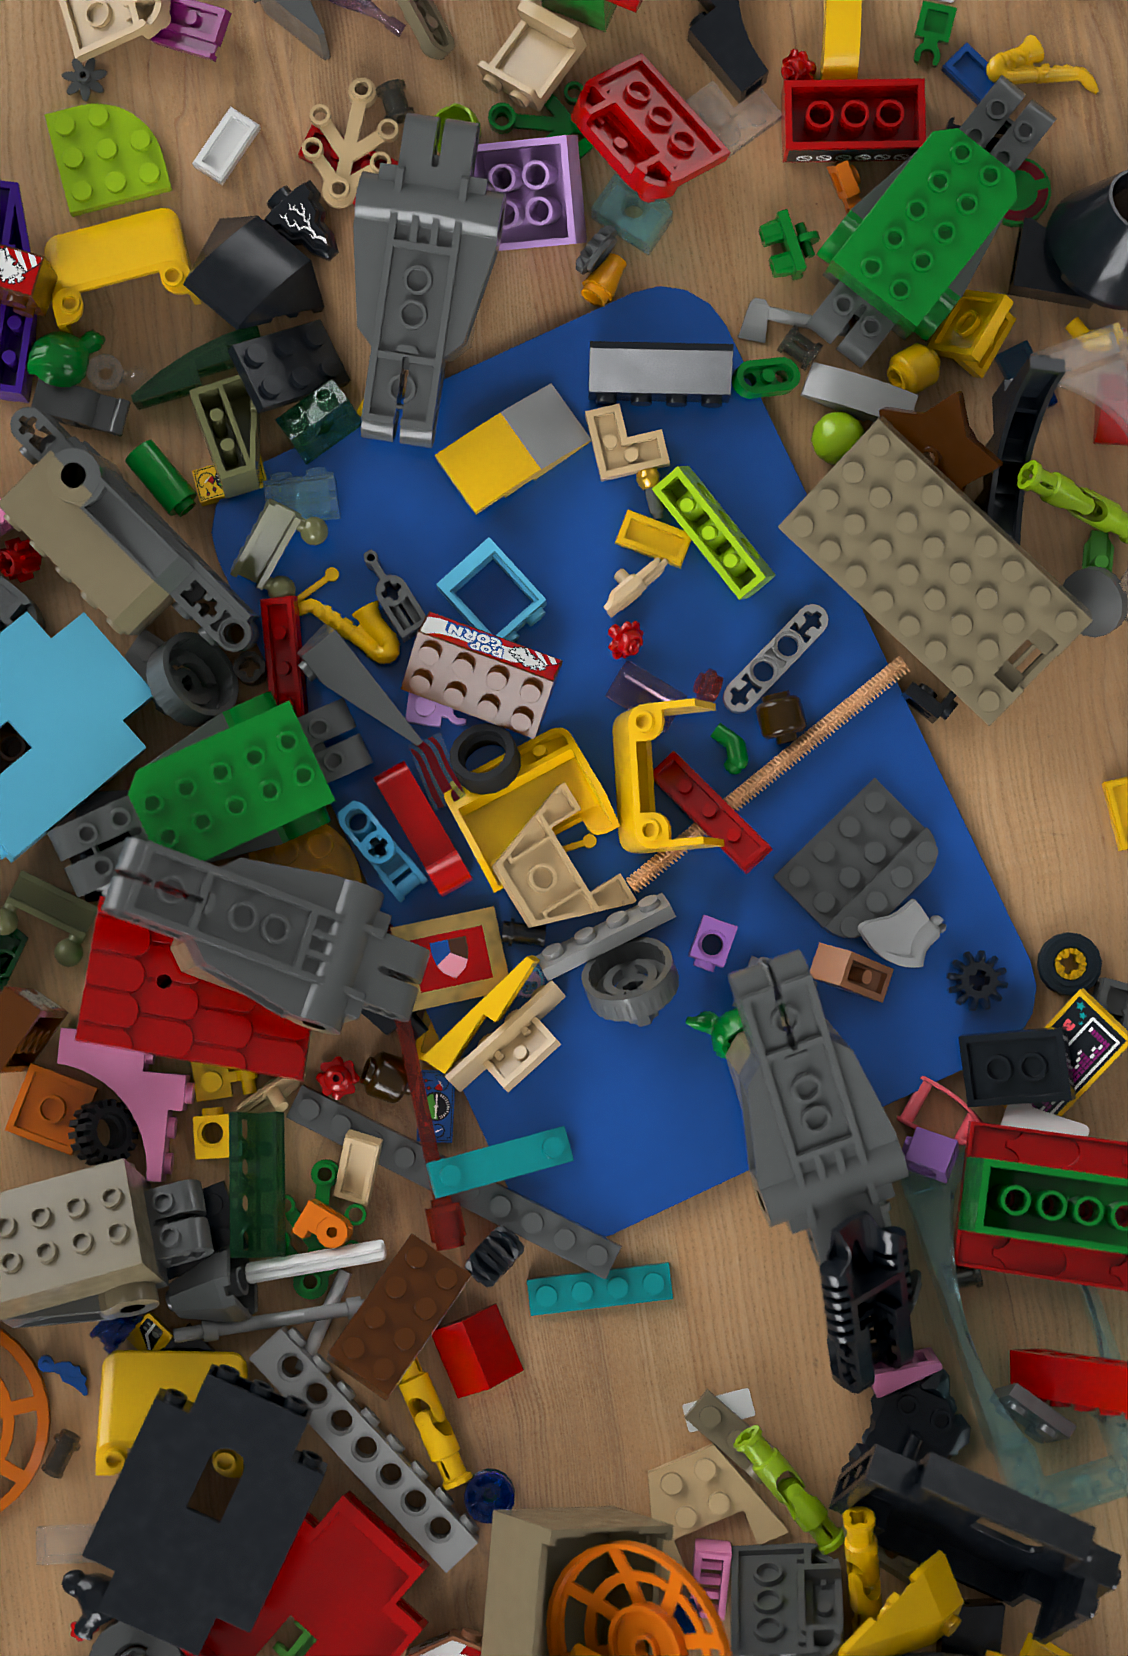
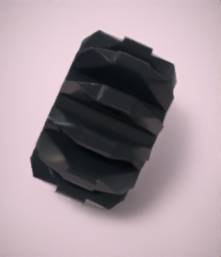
M983 950L977 952L975 960L969 951L964 952L963 959L965 965L957 959L951 963L959 971L958 974H946L947 979L956 980L957 985L947 988L948 993L961 992L955 1001L957 1005H962L969 998L968 1008L970 1011L977 1009L979 1001L984 1010L990 1009L989 997L997 1002L1002 1000L1001 994L995 989L1008 987L1007 982L998 981L997 976L1004 975L1007 972L1006 968L993 969L998 962L996 956H992L985 963L986 954ZM977 971L981 973L979 977H984L985 983L974 990L972 987L975 984H969V977L976 975Z
M504 1226L496 1227L466 1260L465 1268L478 1283L483 1284L485 1287H492L520 1258L524 1252V1244L511 1230L509 1231Z

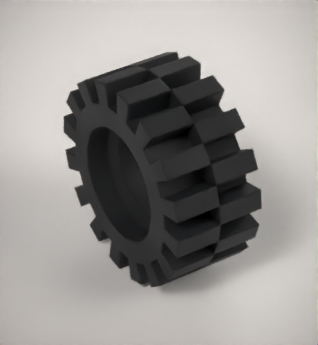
M104 1099L80 1106L81 1110H76L73 1114L77 1119L71 1120L69 1127L75 1128V1131L68 1133L69 1139L75 1138L76 1141L75 1144L71 1145L72 1150H80L77 1157L80 1160H86L85 1164L90 1166L123 1158L128 1159L131 1156L129 1151L135 1150L137 1144L131 1141L138 1139L139 1132H133L132 1127L138 1125L135 1120L130 1121L129 1118L132 1114L129 1110H124L126 1105L123 1102L117 1103L116 1099ZM101 1119L107 1123L110 1130V1140L107 1146L100 1142L97 1134L98 1123Z

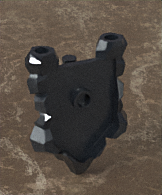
M943 1368L941 1371L925 1377L920 1382L916 1381L902 1388V1391L899 1389L881 1398H877L874 1394L871 1398L872 1414L870 1416V1427L862 1435V1444L856 1443L849 1452V1462L841 1468V1473L876 1444L915 1462H919L930 1452L948 1460L958 1455V1451L969 1443L971 1427L962 1414H954L957 1411L954 1398L950 1395V1376Z

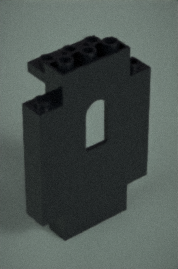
M213 1363L194 1402L187 1400V1395L177 1389L168 1388L165 1390L160 1387L81 1555L115 1571L97 1611L196 1656H199L216 1618L249 1633L251 1632L325 1476L328 1465L322 1461L321 1456L312 1451L303 1450L301 1452L296 1450L313 1409L307 1407V1403L304 1400L293 1395L282 1396L274 1392V1388L264 1381L254 1380L252 1382L239 1376L240 1372L225 1364L217 1366ZM228 1448L240 1454L244 1461V1472L221 1521L187 1506L210 1456L219 1449Z
M876 1444L839 1475L829 1509L842 1515L851 1507L864 1506L874 1512L875 1518L873 1534L876 1536L878 1546L919 1565L923 1564L940 1550L947 1558L955 1581L1012 1607L1026 1599L1041 1604L1032 1639L1045 1645L1073 1628H1077L1087 1620H1091L1097 1612L1099 1598L1110 1591H1114L1121 1579V1570L1118 1569L1121 1555L1093 1541L1096 1530L1095 1526L932 1452L919 1462H915ZM980 1518L987 1519L1043 1546L1024 1544L976 1521Z

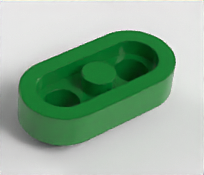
M786 357L748 360L743 362L733 372L731 381L734 390L744 398L753 399L788 394L799 384L800 370L794 361ZM775 375L781 377L782 383L776 379ZM744 378L750 380L752 386L748 385Z

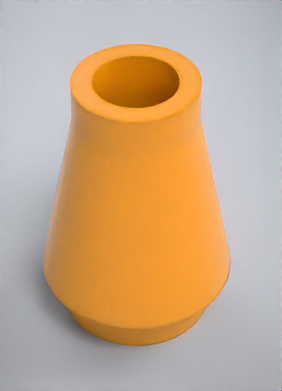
M610 253L606 260L583 281L582 296L589 303L597 307H602L606 303L612 302L622 273L627 266L625 260L614 253Z

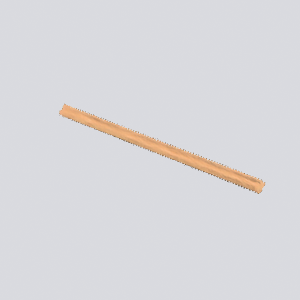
M900 656L895 658L888 666L884 667L871 680L857 689L854 694L840 703L837 708L835 707V709L830 711L818 723L802 734L798 740L792 742L784 751L775 756L767 765L754 773L750 779L748 778V780L723 800L737 811H739L738 807L743 808L742 804L746 806L745 801L749 803V798L753 800L752 796L757 797L755 793L760 794L759 790L763 792L762 787L766 789V784L770 786L769 782L774 783L772 779L777 780L776 776L780 778L779 774L783 775V770L787 772L786 768L790 770L789 765L794 766L793 762L797 764V759L801 761L800 756L804 758L803 754L808 755L806 751L811 752L810 748L814 750V745L818 747L817 742L821 744L820 740L824 742V737L828 739L827 734L831 736V731L835 733L834 729L839 730L837 726L841 728V723L845 725L844 720L848 722V717L852 719L851 715L856 716L854 712L858 714V709L862 711L861 707L866 708L865 703L869 705L868 701L873 702L871 698L875 700V695L879 697L878 693L883 694L882 690L886 691L885 687L889 689V684L893 685L892 681L896 683L895 679L899 681L900 678L898 676L903 677L902 673L906 675V670L910 672L904 660ZM693 823L675 839L704 837L706 834ZM688 851L658 852L647 863L645 862L644 866H641L640 869L638 868L637 872L634 871L630 877H627L626 882L634 892L637 891L639 893V888L643 890L642 885L646 887V883L650 884L649 880L654 881L652 877L657 878L656 874L660 876V872H664L663 868L667 870L666 866L671 867L670 863L674 864L673 860L677 862V857L681 859L680 854L684 856L683 852L688 853Z

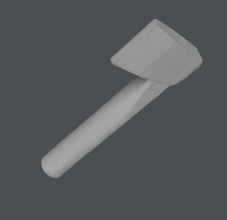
M754 298L749 303L738 338L765 343L768 320L810 329L806 324L813 315L771 307L766 300ZM849 323L838 334L839 336L846 337L850 331Z

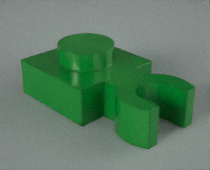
M923 0L914 37L924 41L915 50L914 63L919 64L921 54L928 51L934 56L932 67L936 68L938 66L941 53L937 46L938 43L946 45L949 43L957 11L956 7Z

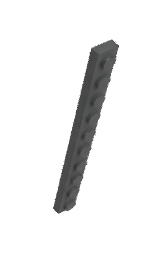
M306 1085L301 1086L286 1118L342 1146L345 1134L349 1129L383 1139L378 1164L432 1192L433 1189L426 1164L448 1158ZM497 1182L444 1196V1198L499 1226H504L509 1231L511 1230L530 1242L605 1280L622 1245Z

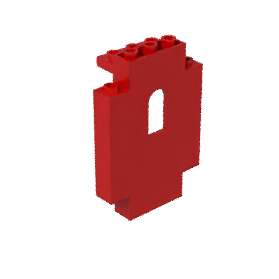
M349 1490L337 1501L321 1521L309 1511L307 1512L251 1632L249 1633L216 1618L199 1656H256L290 1615L317 1639L304 1656H401L429 1623L402 1597L428 1568L430 1563ZM180 1649L186 1656H196Z

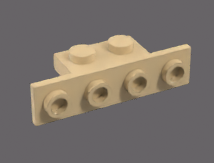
M552 980L546 985L537 988L529 1001L520 1009L509 1013L499 1028L493 1033L485 1035L479 1041L477 1047L468 1056L457 1060L451 1067V1071L444 1077L461 1092L487 1069L507 1092L512 1090L561 1045L540 1020L557 1006L566 995Z

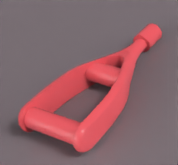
M922 1076L920 1078L923 1080L918 1091L912 1093L901 1115H897V1120L916 1130V1127L919 1126L913 1124L933 1086L956 1101L967 1112L955 1137L952 1138L958 1140V1145L966 1146L969 1121L982 1123L983 1121L956 1094L930 1078Z

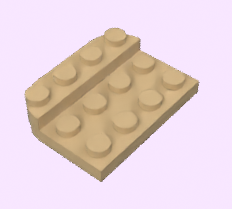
M59 0L75 58L81 62L141 35L150 39L161 29L166 28L171 22L170 0Z

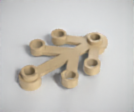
M357 78L349 85L348 94L352 106L344 139L331 121V113L327 106L317 104L310 110L311 123L321 130L339 158L337 171L335 172L324 157L323 145L318 138H307L302 144L304 157L312 161L324 179L322 186L323 198L333 208L341 209L350 206L355 199L361 173L363 171L379 173V168L374 165L375 162L383 159L387 164H391V159L385 152H376L372 155L368 166L351 175L353 163L384 143L396 141L399 136V128L396 121L384 119L379 123L377 131L359 141L365 110L373 106L377 99L376 87L367 78ZM360 86H365L368 88V92L365 95H359L356 93V89ZM318 112H324L327 115L322 121H317L314 118ZM387 126L395 129L392 135H385L382 133V130ZM310 145H316L319 147V150L315 154H310L307 152V148ZM337 185H342L346 188L342 194H335L333 189Z

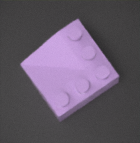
M578 135L478 144L474 177L488 179L496 188L495 191L506 193V209L499 251L587 243Z

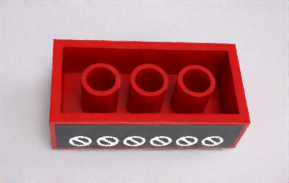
M925 78L784 80L781 92L782 162L906 161L926 141Z

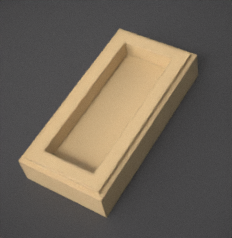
M352 1129L348 1130L345 1134L333 1196L363 1206L369 1204L383 1139Z

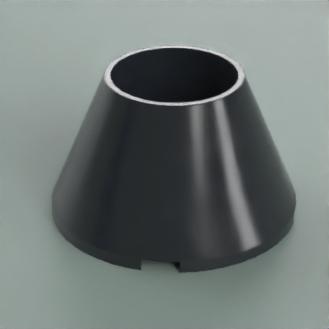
M1128 170L1065 197L1050 215L1045 233L1050 260L1055 259L1058 267L1063 272L1062 280L1086 300L1114 310H1128Z

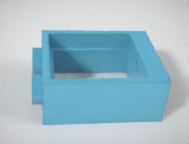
M488 537L442 578L436 586L438 591L471 627L492 634L455 593L489 562L494 560L532 602L496 635L515 642L520 637L517 633L518 630L526 623L530 627L533 626L545 615L546 612L543 608L547 605L545 597L492 539Z

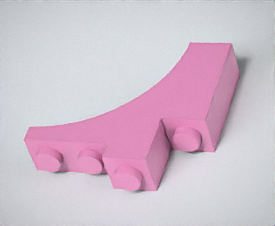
M61 1028L57 1064L75 1067L91 1074L105 1083L120 1097L135 1119L143 1139L147 1163L146 1181H165L166 1174H172L174 1165V1153H169L170 1138L175 1139L178 1119L177 1117H172L173 1110L186 1111L188 1104H193L195 1083L190 1082V1075L148 1071L149 1064L154 1065L156 1055L77 1042L75 1040L77 1029Z

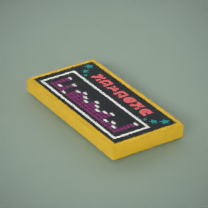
M1084 988L1080 989L1044 1027L1066 1026L1076 1098L1072 1101L1031 1103L1033 1108L1061 1117L1128 1048V1030Z

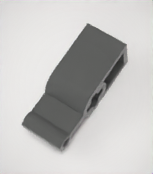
M39 378L31 408L49 414L58 423L122 436L131 403L125 399L103 395L76 385L72 387L52 386Z
M370 549L363 555L367 568L373 570L379 579L376 585V596L380 606L405 643L417 635L426 615L405 581L396 575L386 576L380 566L377 553ZM391 586L394 590L400 588L397 600L393 601L391 597L385 598L388 587ZM402 609L405 610V612H406V614L408 615L409 619H410L411 622L413 623L412 626L410 625V623L408 622L407 618H406L405 615L403 614Z

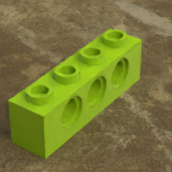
M677 466L652 488L653 492L739 600L750 598L776 576L690 466Z

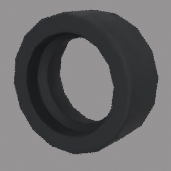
M485 723L474 725L464 730L455 739L450 750V763L463 787L470 792L484 795L496 793L508 787L514 781L521 767V755L510 732L501 726ZM487 745H497L504 748V759L496 768L483 773L467 770L465 764L468 757L475 750Z

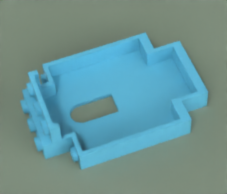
M25 612L0 632V727L9 722L31 747L28 752L0 774L1 860L6 857L11 863L14 862L44 837L48 831L56 827L141 756L147 748L125 722L152 700L151 690L148 684L85 612L52 638L48 636L28 612Z

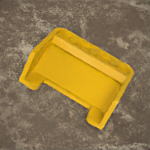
M158 208L55 235L45 245V258L58 276L51 300L57 326L61 331L73 335L71 324L77 322L84 311L82 292L158 272L162 284L168 292L175 295L189 293L195 305L202 304L201 299L183 285L192 269V264L180 220L177 214L168 208Z
M564 728L550 729L535 737V739H531L517 747L521 755V767L517 777L508 787L496 793L482 795L470 792L461 785L462 792L452 781L449 784L460 799L455 802L453 801L452 789L444 793V799L494 893L504 887L493 871L492 865L560 784L566 783L581 810L552 827L555 835L582 821L586 828L594 835L606 834L620 827L606 792L573 736ZM505 753L470 772L483 773L496 768L503 761Z
M116 1350L109 1353L103 1361L101 1372L95 1476H112L121 1472L128 1457V1448H132L160 1387L165 1390L168 1388L177 1389L187 1395V1400L194 1402L212 1363L220 1366V1364L231 1366L240 1372L239 1376L248 1380L246 1360L235 1352ZM223 1448L212 1454L213 1467L220 1475L233 1478L242 1477L244 1461L238 1452Z

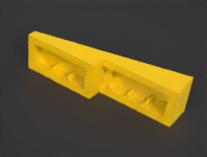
M531 955L522 960L421 1059L442 1073H449L453 1064L461 1058L486 1017L494 1022L503 1019L540 959Z

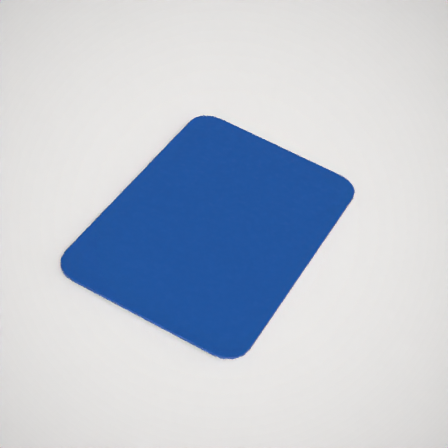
M658 286L633 292L445 378L436 436L432 448L400 444V421L403 409H400L394 442L362 438V419L360 417L262 462L269 486L229 499L223 498L217 503L211 532L217 559L230 587L259 616L254 621L259 630L257 646L265 663L260 599L270 597L267 590L256 588L255 582L240 575L234 577L230 575L234 559L238 557L240 548L244 546L246 537L250 535L252 527L257 522L260 512L263 511L267 499L269 500L270 498L301 513V517L305 519L319 517L328 526V536L319 545L307 544L301 538L300 532L295 530L270 576L273 578L279 575L289 577L295 584L296 592L294 596H298L325 576V571L328 568H336L339 572L337 581L327 582L304 600L312 598L324 605H329L333 611L340 613L342 618L346 617L352 620L353 625L356 626L360 623L357 619L353 618L352 614L361 607L378 601L376 585L379 579L373 570L367 568L363 555L370 549L377 553L380 566L386 576L396 575L405 581L426 616L431 611L469 625L438 591L436 584L490 537L545 597L547 605L543 608L546 612L545 615L533 626L530 627L526 623L518 630L517 633L520 637L514 643L563 660L545 717L536 737L553 728L568 730L606 792L616 817L617 801L612 728L615 719L621 713L636 706L692 698L716 703V711L664 716L663 731L657 738L651 740L652 761L654 769L671 752L675 751L722 799L726 798L731 792L733 793L737 787L748 780V778L750 779L754 773L767 765L775 756L794 742L791 741L777 745L776 738L766 739L762 736L756 714L757 706L763 703L762 698L747 712L736 714L730 712L725 707L723 693L730 682L804 606L815 604L824 608L829 619L828 626L820 637L762 696L789 690L790 695H796L801 699L807 726L804 730L797 732L798 738L830 713V711L835 709V707L837 708L850 695L854 694L867 681L871 680L884 667L888 666V662L860 604L778 528L782 521L807 496V493L762 399H748L740 396L734 390L732 381L729 403H722V407L718 408L702 407L701 402H687V406L669 407L666 405V402L652 401L650 406H633L631 401H617V404H620L627 437L662 429L670 466L657 469L660 473V481L677 466H690L776 576L750 598L739 600L691 540L681 569L667 564L663 573L646 587L647 589L642 592V595L611 618L603 606L607 603L611 591L619 585L614 579L615 573L620 569H625L630 575L637 574L654 560L651 557L615 544L626 512L631 510L652 519L653 515L650 514L644 490L636 482V474L601 482L592 442L535 481L532 479L506 498L503 496L477 515L472 511L436 460L435 454L498 413L551 383L590 437L585 411L605 407L597 405L596 400H588L590 341L733 344V374L743 363V360L727 326L708 302L683 289ZM744 378L745 382L752 386L750 380ZM662 503L664 517L656 520L683 530ZM494 560L489 562L455 593L495 636L532 603ZM391 586L388 587L385 598L391 597L393 601L397 600L400 588L394 590ZM379 604L382 618L392 631L397 634L400 642V654L397 659L389 664H379L366 657V654L352 642L344 638L343 640L405 718L409 692L401 690V686L416 636L404 643ZM402 609L403 614L405 615V617L407 618L408 622H409L410 625L412 626L413 623H412L411 620L409 619V617H408V615L406 614L405 610ZM312 613L299 616L302 647L325 624ZM807 613L804 614L806 622L799 630L796 629L795 625L790 628L799 633L805 643L809 640V638L803 636L805 632L812 626L817 629L820 628L817 623L820 617L816 613L812 616H809ZM626 621L630 623L638 621L640 623V630L644 632L642 637L643 645L640 647L639 652L628 656L626 659L622 657L614 659L612 651L608 648L609 643L612 641V638L608 635L609 628L614 624L622 627ZM783 637L778 641L777 645L779 652L784 656L794 655L798 648L797 642L791 637ZM760 662L754 666L753 673L756 679L765 682L773 677V668L766 662ZM305 675L308 713L343 698L319 682L317 678L311 682ZM746 675L741 680L746 681L747 685L739 692L734 689L730 691L733 695L731 700L733 705L739 702L746 705L748 702L745 700V696L752 688L756 694L761 691V689L750 683ZM892 681L893 685L889 684V689L885 687L886 691L882 690L883 694L878 693L879 697L875 695V700L871 698L872 703L868 701L869 705L865 703L866 708L861 707L862 711L858 709V714L854 712L856 716L851 715L852 719L848 717V722L844 720L845 725L841 723V728L837 726L839 730L834 729L835 733L831 731V736L827 734L828 739L824 737V742L820 740L821 744L817 742L818 747L814 745V750L810 748L811 752L806 751L808 755L803 754L804 758L800 756L801 761L797 759V764L793 762L794 766L789 765L791 769L786 768L787 772L783 770L784 774L780 773V778L776 776L777 780L772 779L774 783L769 782L770 786L766 784V789L762 787L763 792L759 790L760 794L755 793L757 797L752 796L753 800L749 798V803L745 801L746 806L742 804L743 808L738 807L739 811L735 809L772 848V851L747 875L719 847L688 849V853L683 852L684 856L680 854L681 859L677 857V862L673 860L674 864L670 863L671 867L666 866L667 870L663 868L664 872H660V876L656 874L657 878L652 877L654 881L649 880L650 884L646 883V887L642 885L643 890L639 888V893L637 891L634 892L629 886L637 900L633 904L546 924L544 948L554 943H562L574 937L576 932L585 927H594L606 921L607 917L614 912L626 911L638 905V902L646 896L663 893L676 917L637 937L657 939L670 949L679 974V987L672 1000L661 1010H658L659 1016L655 1017L651 1024L639 1027L636 1024H630L629 1021L617 1022L604 1019L592 1010L582 984V971L586 963L552 979L566 997L540 1021L561 1045L509 1092L499 1084L487 1069L463 1089L488 1146L565 1126L574 1161L506 1179L505 1182L509 1189L607 1237L748 1171L743 1112L727 1060L717 1056L713 1050L711 1035L687 1025L686 1018L688 1016H697L702 1011H710L720 1017L724 1013L737 1008L732 1006L734 996L728 974L747 968L751 956L772 959L799 949L810 971L820 942L852 951L894 969L883 1003L813 979L817 982L816 990L825 1019L829 1021L853 1050L882 1107L918 1091L923 1082L920 1079L922 1076L937 1082L963 1070L959 1036L963 1034L1024 1029L1033 1014L1037 987L1030 958L905 698L901 696L903 693L897 681L896 683ZM344 698L357 727L323 743L328 748L360 733L373 763L328 783L335 799L330 804L338 819V812L353 800L364 804L404 854H408L428 879L425 884L421 882L405 895V900L400 903L380 879L379 873L343 830L368 886L379 890L385 895L380 911L392 916L389 923L390 926L388 927L389 931L392 927L493 906L501 938L503 921H511V918H515V922L525 923L506 890L503 888L495 893L492 890L444 799V794L432 773L424 752L419 747L413 745L414 743ZM455 709L454 715L457 718L466 719V725H454L448 718H442L441 728L409 723L422 741L432 749L449 783L453 780L444 766L438 749L428 738L433 737L438 741L454 772L450 763V750L455 739L464 730L474 725L490 723ZM720 722L742 737L746 742L749 762L747 767L742 769L741 773L737 775L730 774L724 767V763L728 759L726 748L710 737ZM506 729L510 732L517 747L533 739ZM497 745L483 746L475 750L468 757L465 766L468 771H472L503 755L505 750ZM410 749L417 751L423 759L434 787L444 804L443 807H437L421 767ZM403 760L473 878L472 881L444 897L439 894L373 777ZM873 778H876L924 828L927 827L930 830L938 847V856L932 872L890 913L898 911L910 899H915L929 919L933 915H939L943 918L944 921L942 923L947 925L946 930L940 933V938L927 950L923 967H903L889 962L877 955L861 936L848 939L829 934L773 878ZM654 783L655 811L668 819L671 826L672 839L678 838L694 822ZM364 814L355 815L350 822L351 830L358 831L363 829L367 823V816ZM582 821L557 834L556 837L560 844L564 846L583 840L585 835L592 833ZM618 828L606 834L594 835L597 842L593 848L581 847L566 852L589 891H592L620 873L626 882L627 877H630L634 871L637 872L638 868L640 869L641 866H644L645 862L647 863L650 858L658 853L638 854L626 851L620 844ZM376 845L375 850L377 852L375 853L379 856L385 855L386 846ZM410 870L409 872H407L404 876L397 880L394 883V885L396 886L399 882H401L413 871ZM703 915L738 927L724 967L719 968L715 966L714 972L694 966L695 959L688 957ZM707 935L703 938L702 949L705 953L716 955L720 952L722 945L717 936ZM502 942L508 973L527 956H536L542 953L544 948L512 943V947H510L508 943ZM983 950L986 954L985 963L992 956H996L998 962L993 969L1006 968L1007 972L1004 975L997 976L998 981L1007 982L1008 987L995 989L1001 994L1002 1000L997 1002L989 997L990 1009L984 1010L979 1001L977 1009L970 1011L968 1008L969 998L962 1005H957L955 1001L961 992L948 993L947 988L957 985L956 980L947 979L946 974H958L959 971L951 963L957 959L965 965L963 959L964 952L969 951L975 960L977 952ZM538 963L536 968H538L541 971L544 980L543 985H546L550 981H547ZM977 971L976 975L969 977V984H975L972 987L974 990L985 983L984 977H979L981 975L979 971ZM526 981L521 992L529 995L538 988V984ZM518 994L502 1020L494 1022L486 1017L461 1058L468 1056L485 1035L493 1033L504 1023L509 1013L520 1009L531 997H524ZM485 996L427 1008V1014L439 1039H442Z

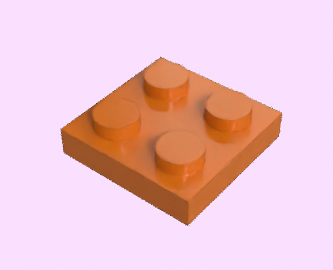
M30 1063L5 1131L68 1155H74L75 1151L72 1150L71 1145L75 1144L76 1141L75 1138L69 1139L68 1133L74 1132L75 1128L69 1127L70 1121L77 1119L73 1114L76 1110H81L80 1106L95 1101L99 1087L38 1064Z

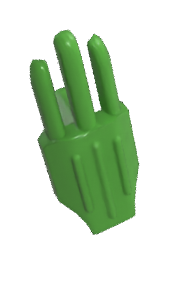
M1091 530L1090 536L1083 548L1082 569L1096 566L1106 568L1112 572L1114 546L1109 540L1108 533Z

